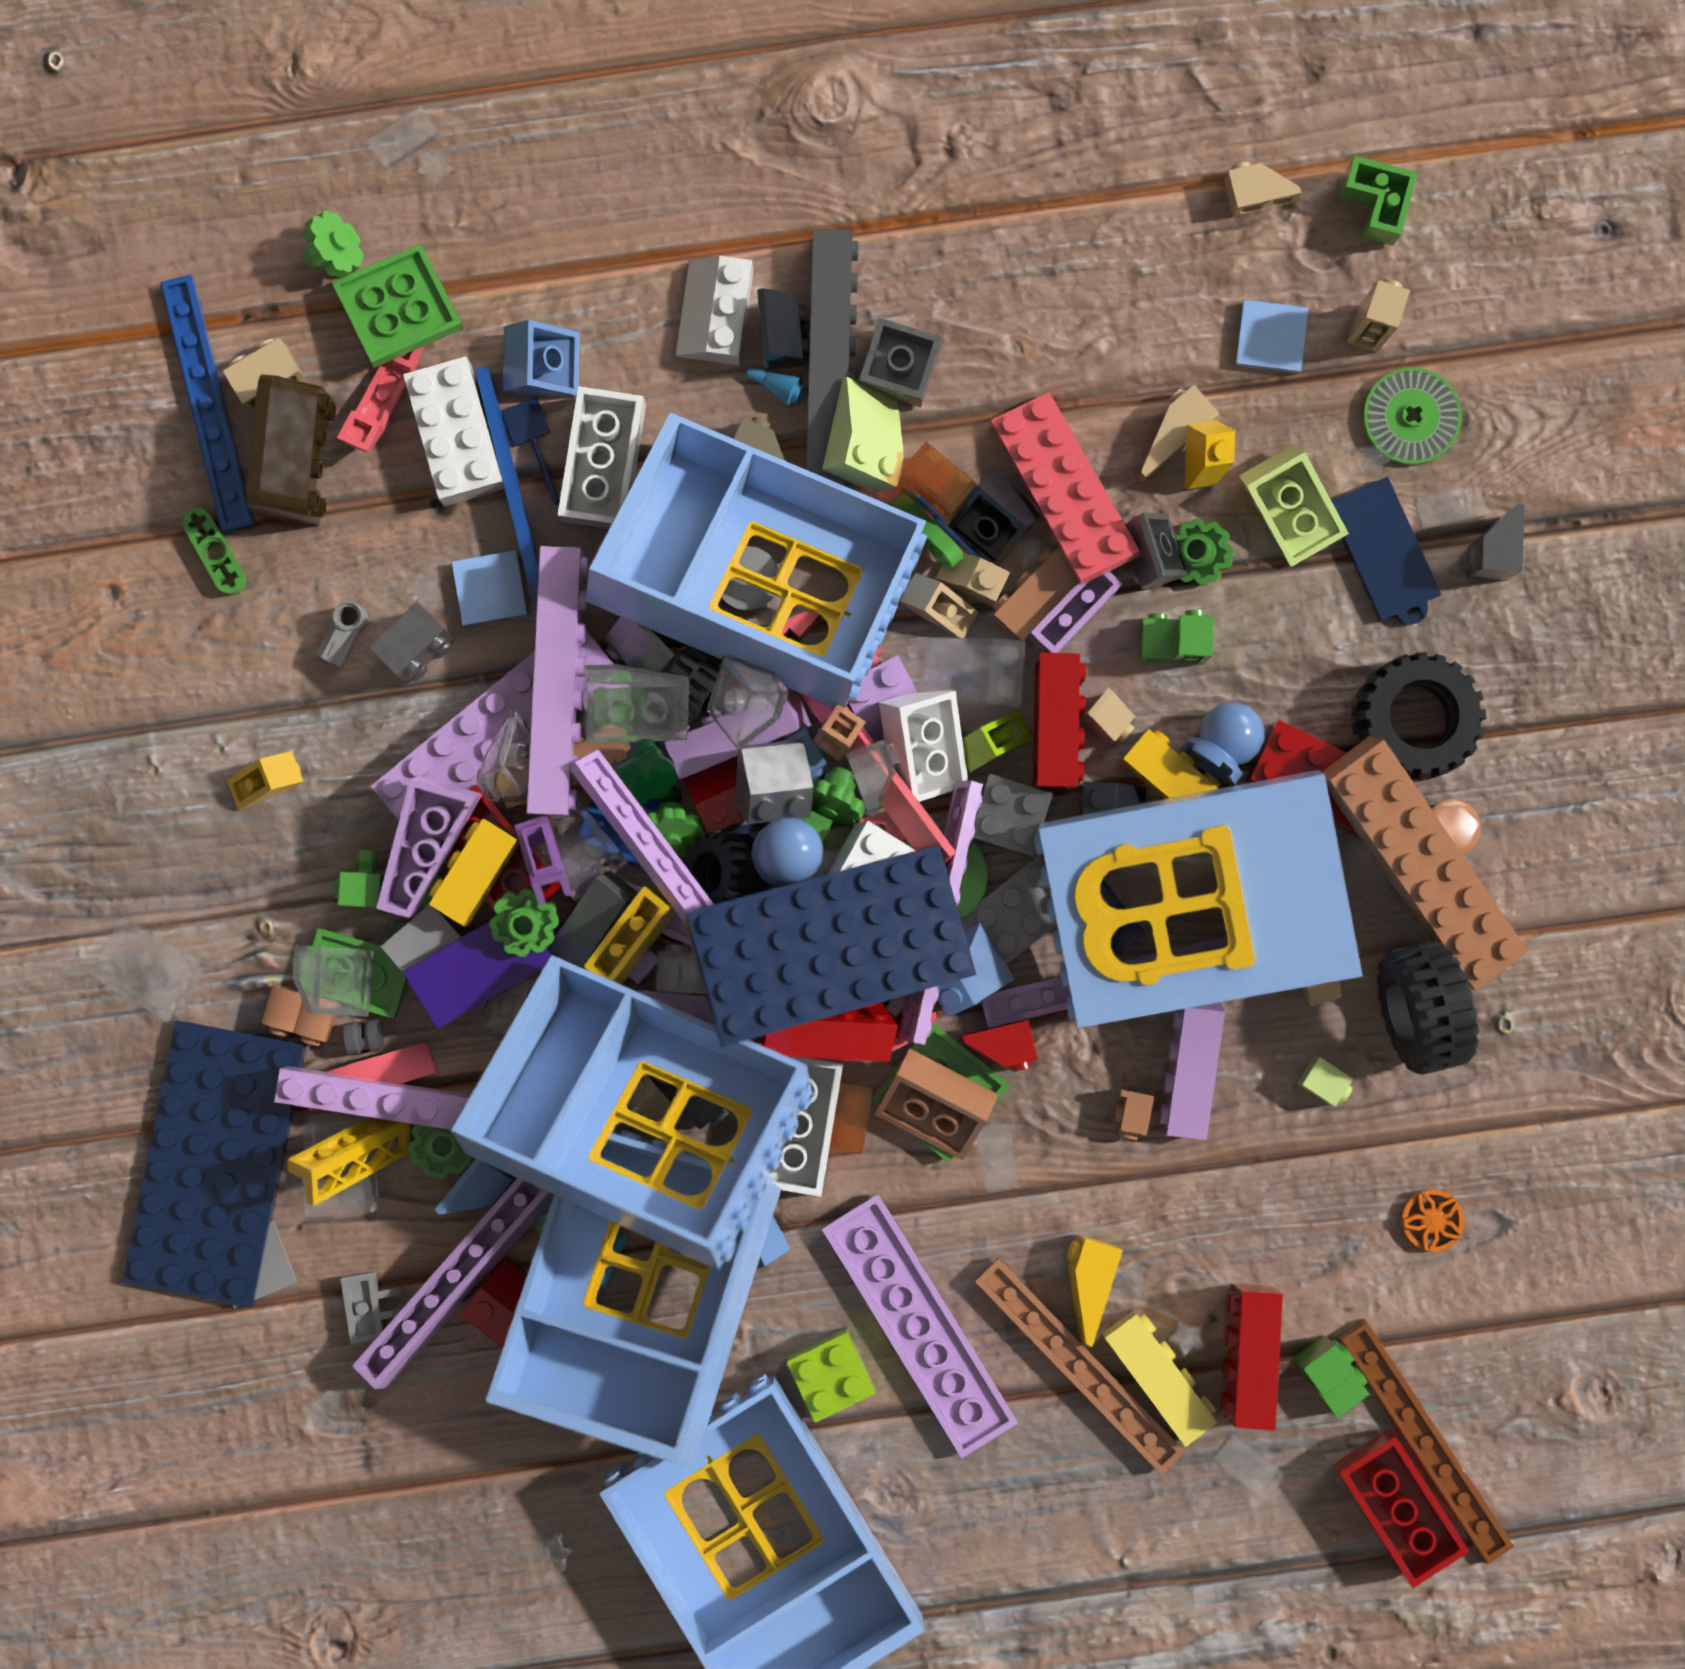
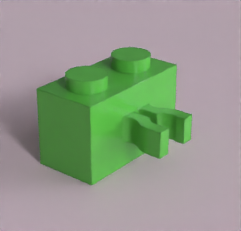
M359 850L358 873L340 872V879H336L334 883V898L338 899V905L354 908H377L385 877L382 874H375L377 852Z

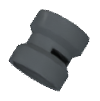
M379 1019L367 1020L365 1024H358L357 1022L344 1024V1042L348 1055L360 1054L363 1050H370L371 1052L383 1051L384 1038Z

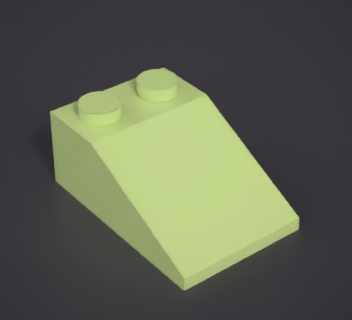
M844 377L822 470L873 493L896 488L904 458L898 401L849 377Z
M1297 443L1292 444L1239 475L1253 504L1291 567L1349 534L1305 451Z

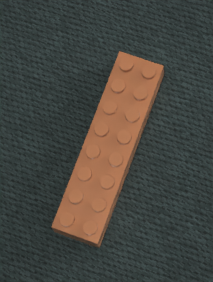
M1373 736L1367 737L1322 771L1325 775L1327 791L1429 939L1443 943L1453 951V956L1457 957L1462 971L1465 972L1470 989L1477 991L1528 952L1384 739Z

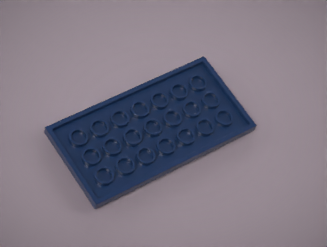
M940 845L684 913L721 1047L977 975Z
M175 1020L123 1282L236 1305L255 1306V1295L269 1225L273 1217L295 1105L274 1102L280 1068L286 1066L302 1068L307 1044Z

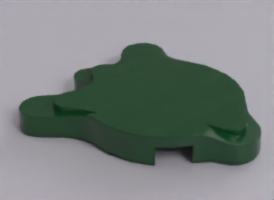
M650 739L638 740L627 751L625 759L619 763L615 759L612 763V769L641 807L645 806L651 798H658L664 803H680L682 801L681 790L675 786V763L671 756L669 759L663 756L662 750L656 746L654 741Z

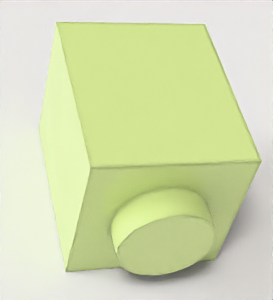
M1314 1056L1296 1084L1326 1104L1336 1107L1338 1103L1343 1104L1351 1094L1353 1088L1349 1085L1353 1078L1321 1057Z

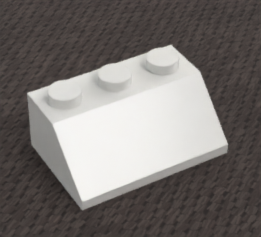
M726 256L689 260L676 357L740 366L753 278L752 260Z
M954 690L904 694L879 702L887 760L919 802L953 791L955 781H968L956 692Z

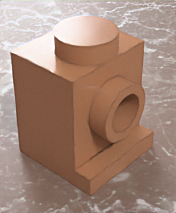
M838 703L811 743L839 761L851 747L866 721Z
M1118 1088L1117 1095L1122 1096L1123 1100L1122 1103H1116L1113 1122H1118L1117 1129H1119L1117 1136L1137 1140L1138 1134L1147 1136L1154 1096Z

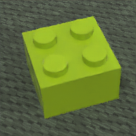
M847 1327L787 1356L786 1363L815 1423L876 1394L875 1386Z

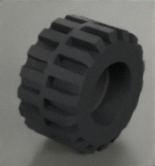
M687 645L660 680L654 692L652 703L682 726H689L705 712L718 695L732 672L733 664Z
M704 832L701 834V837H696L693 840V846L688 847L686 851L687 857L684 858L683 864L714 905L765 891L763 886L766 881L760 877L761 875L755 869L751 859L752 843L755 839H750V835L731 832Z

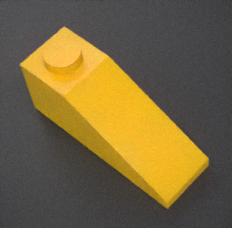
M1078 1234L1076 1241L1073 1240L1070 1243L1067 1251V1260H1069L1068 1270L1078 1339L1086 1345L1093 1347L1123 1250L1115 1245Z

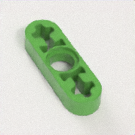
M900 493L888 503L892 507L926 521L922 533L927 535V539L923 547L945 568L950 570L964 559L959 546L907 495Z
M200 507L188 510L183 517V527L215 586L227 595L240 594L246 587L247 577L215 518L207 510ZM199 516L202 519H207L203 526L208 534L212 535L215 532V535L205 538L200 530L196 527L192 528L196 524L194 518ZM212 543H220L223 546V555L218 560H209L206 555V550ZM225 565L231 574L238 575L234 579L236 585L234 587L228 584L223 585V582L227 580L226 575L220 568L216 571L214 568Z

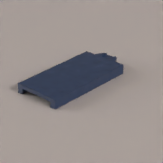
M1387 476L1332 500L1337 513L1349 533L1342 537V541L1378 621L1382 622L1393 616L1403 625H1414L1422 621L1428 612L1427 602L1442 594L1389 477ZM1417 609L1416 613L1407 615L1408 610Z

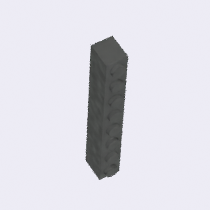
M813 229L807 471L846 487V485H852V483L824 471L822 468L842 380L844 377L855 380V369H849V357H856V337H850V325H856L857 305H850L851 293H857L858 273H851L852 261H858L859 241H852V230Z

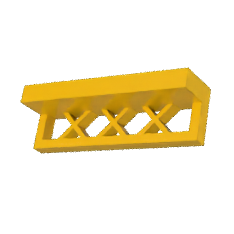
M367 1117L287 1159L288 1172L305 1179L306 1203L315 1206L408 1155L410 1123ZM398 1136L399 1147L389 1151L392 1142ZM377 1148L371 1162L365 1164L371 1150ZM352 1161L353 1164L347 1175L341 1178L340 1175L346 1164ZM325 1175H329L322 1189L318 1190L317 1180Z

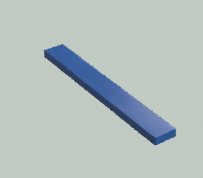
M190 274L160 282L221 531L226 533L254 526L255 521L252 509L247 504V489L195 279Z
M483 367L475 369L537 615L539 560L493 377L489 369Z

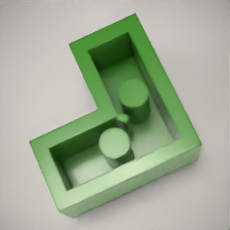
M1359 156L1353 157L1347 167L1339 199L1370 207L1362 238L1391 246L1396 243L1403 231L1418 172Z
M1186 610L1185 615H1180L1176 620L1168 619L1167 614H1148V618H1143L1139 623L1138 662L1204 664L1213 656L1214 616H1205V611Z
M1322 1336L1292 1358V1361L1326 1407L1337 1418L1370 1395L1364 1387L1368 1381L1356 1366L1352 1367L1350 1364L1354 1361L1353 1356L1336 1339L1330 1341L1325 1336Z

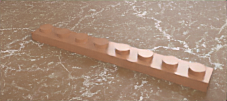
M998 1257L974 1280L1161 1475L1185 1453V1450Z

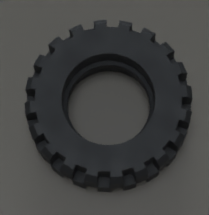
M1417 652L1409 656L1406 654L1381 666L1366 679L1365 685L1360 687L1356 695L1358 698L1357 704L1353 705L1352 716H1356V723L1352 725L1353 734H1358L1361 742L1369 736L1384 739L1411 780H1429L1457 769L1465 763L1467 757L1472 756L1478 748L1476 742L1482 739L1485 730L1481 727V721L1486 720V709H1480L1479 703L1484 698L1482 692H1475L1472 686L1476 682L1471 674L1465 676L1461 672L1463 666L1457 662L1448 663L1445 656L1439 654L1428 656L1427 652ZM1421 687L1427 689L1440 700L1444 707L1446 728L1442 738L1432 746L1425 748L1412 747L1403 742L1392 727L1390 721L1392 700L1399 692L1406 688Z
M1427 941L1387 952L1378 964V997L1381 1002L1382 1017L1385 1019L1387 1033L1391 1037V1043L1394 1050H1397L1401 1062L1405 1063V1067L1408 1070L1420 1075L1467 1064L1476 1054L1475 1049L1479 1043L1477 1039L1479 1026L1476 1022L1477 1012L1472 1000V991L1467 984L1468 979L1460 967L1459 960L1453 956V951L1443 943Z

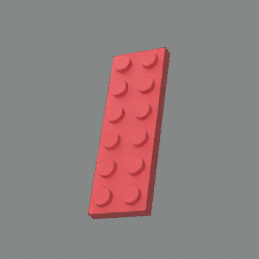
M1049 392L991 420L992 428L1080 585L1140 557L1139 548Z

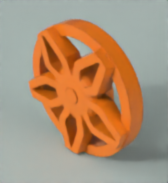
M1438 1189L1421 1190L1412 1195L1403 1207L1401 1213L1403 1232L1413 1245L1429 1252L1446 1250L1453 1246L1463 1233L1465 1221L1463 1210L1458 1201L1447 1192ZM1429 1195H1440L1446 1198V1200L1439 1202L1435 1207V1202ZM1423 1196L1429 1202L1430 1207L1424 1208ZM1417 1201L1420 1214L1415 1213L1408 1216L1412 1205ZM1452 1204L1447 1213L1442 1211L1443 1207ZM1455 1210L1458 1220L1457 1226L1453 1221L1447 1220V1218L1454 1214ZM1418 1219V1226L1408 1224V1222ZM1446 1225H1449L1455 1231L1454 1234L1445 1232L1444 1228ZM1423 1229L1421 1233L1422 1243L1413 1237L1410 1230L1420 1231ZM1429 1233L1433 1234L1434 1236L1430 1243V1246H1428L1427 1235ZM1438 1233L1443 1237L1450 1238L1445 1243L1436 1245L1439 1240Z

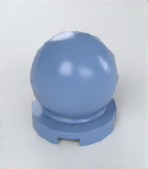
M1235 701L1218 704L1205 714L1199 727V738L1189 736L1182 745L1181 750L1187 755L1192 753L1199 759L1200 762L1197 764V767L1202 771L1211 774L1221 783L1229 779V784L1234 786L1242 776L1238 765L1248 763L1258 754L1264 742L1265 728L1260 716L1248 705Z
M785 817L773 821L758 832L752 843L751 859L755 869L764 881L773 886L783 887L806 881L817 872L822 862L823 845L820 835L812 825L800 818Z

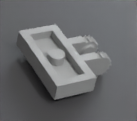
M376 1271L344 1276L340 1280L351 1344L374 1341L385 1329L383 1319L396 1317L404 1307L396 1306L391 1309L382 1310L380 1299L399 1297L405 1294L404 1286H396L379 1290Z

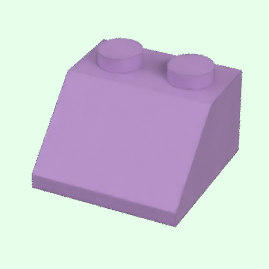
M898 655L870 669L868 674L865 675L856 701L852 702L849 700L847 704L855 715L866 721L863 727L876 745L884 741L879 702L904 694L917 693Z

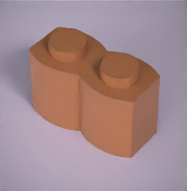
M272 985L261 1024L270 1026L268 1031L270 1033L288 1037L289 1032L301 1035V1042L319 1046L321 1041H330L341 1003L299 992V990Z

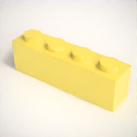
M1132 1310L1104 1331L1102 1335L1183 1445L1187 1447L1217 1424V1421L1212 1416L1217 1410L1205 1394L1199 1398L1192 1387L1197 1383L1185 1367L1179 1371L1172 1360L1176 1355L1165 1340L1159 1344L1151 1334L1156 1328L1145 1313L1139 1317Z

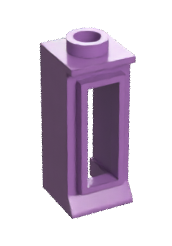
M547 815L515 825L531 885L539 905L546 903L540 886L558 880L561 883L565 897L572 895ZM546 843L553 865L537 870L531 847Z

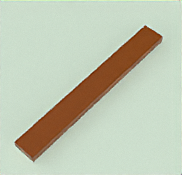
M1363 1319L1337 1336L1339 1342L1353 1356L1354 1365L1368 1381L1367 1385L1483 1562L1487 1565L1513 1548V1543L1368 1322Z

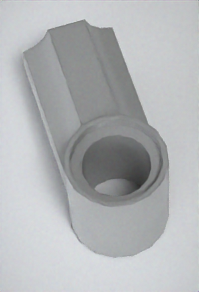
M350 601L338 604L333 611V619L315 655L332 664L343 667L360 631L367 625L368 613L365 608ZM354 608L358 615L355 624L347 626L343 619L344 613Z

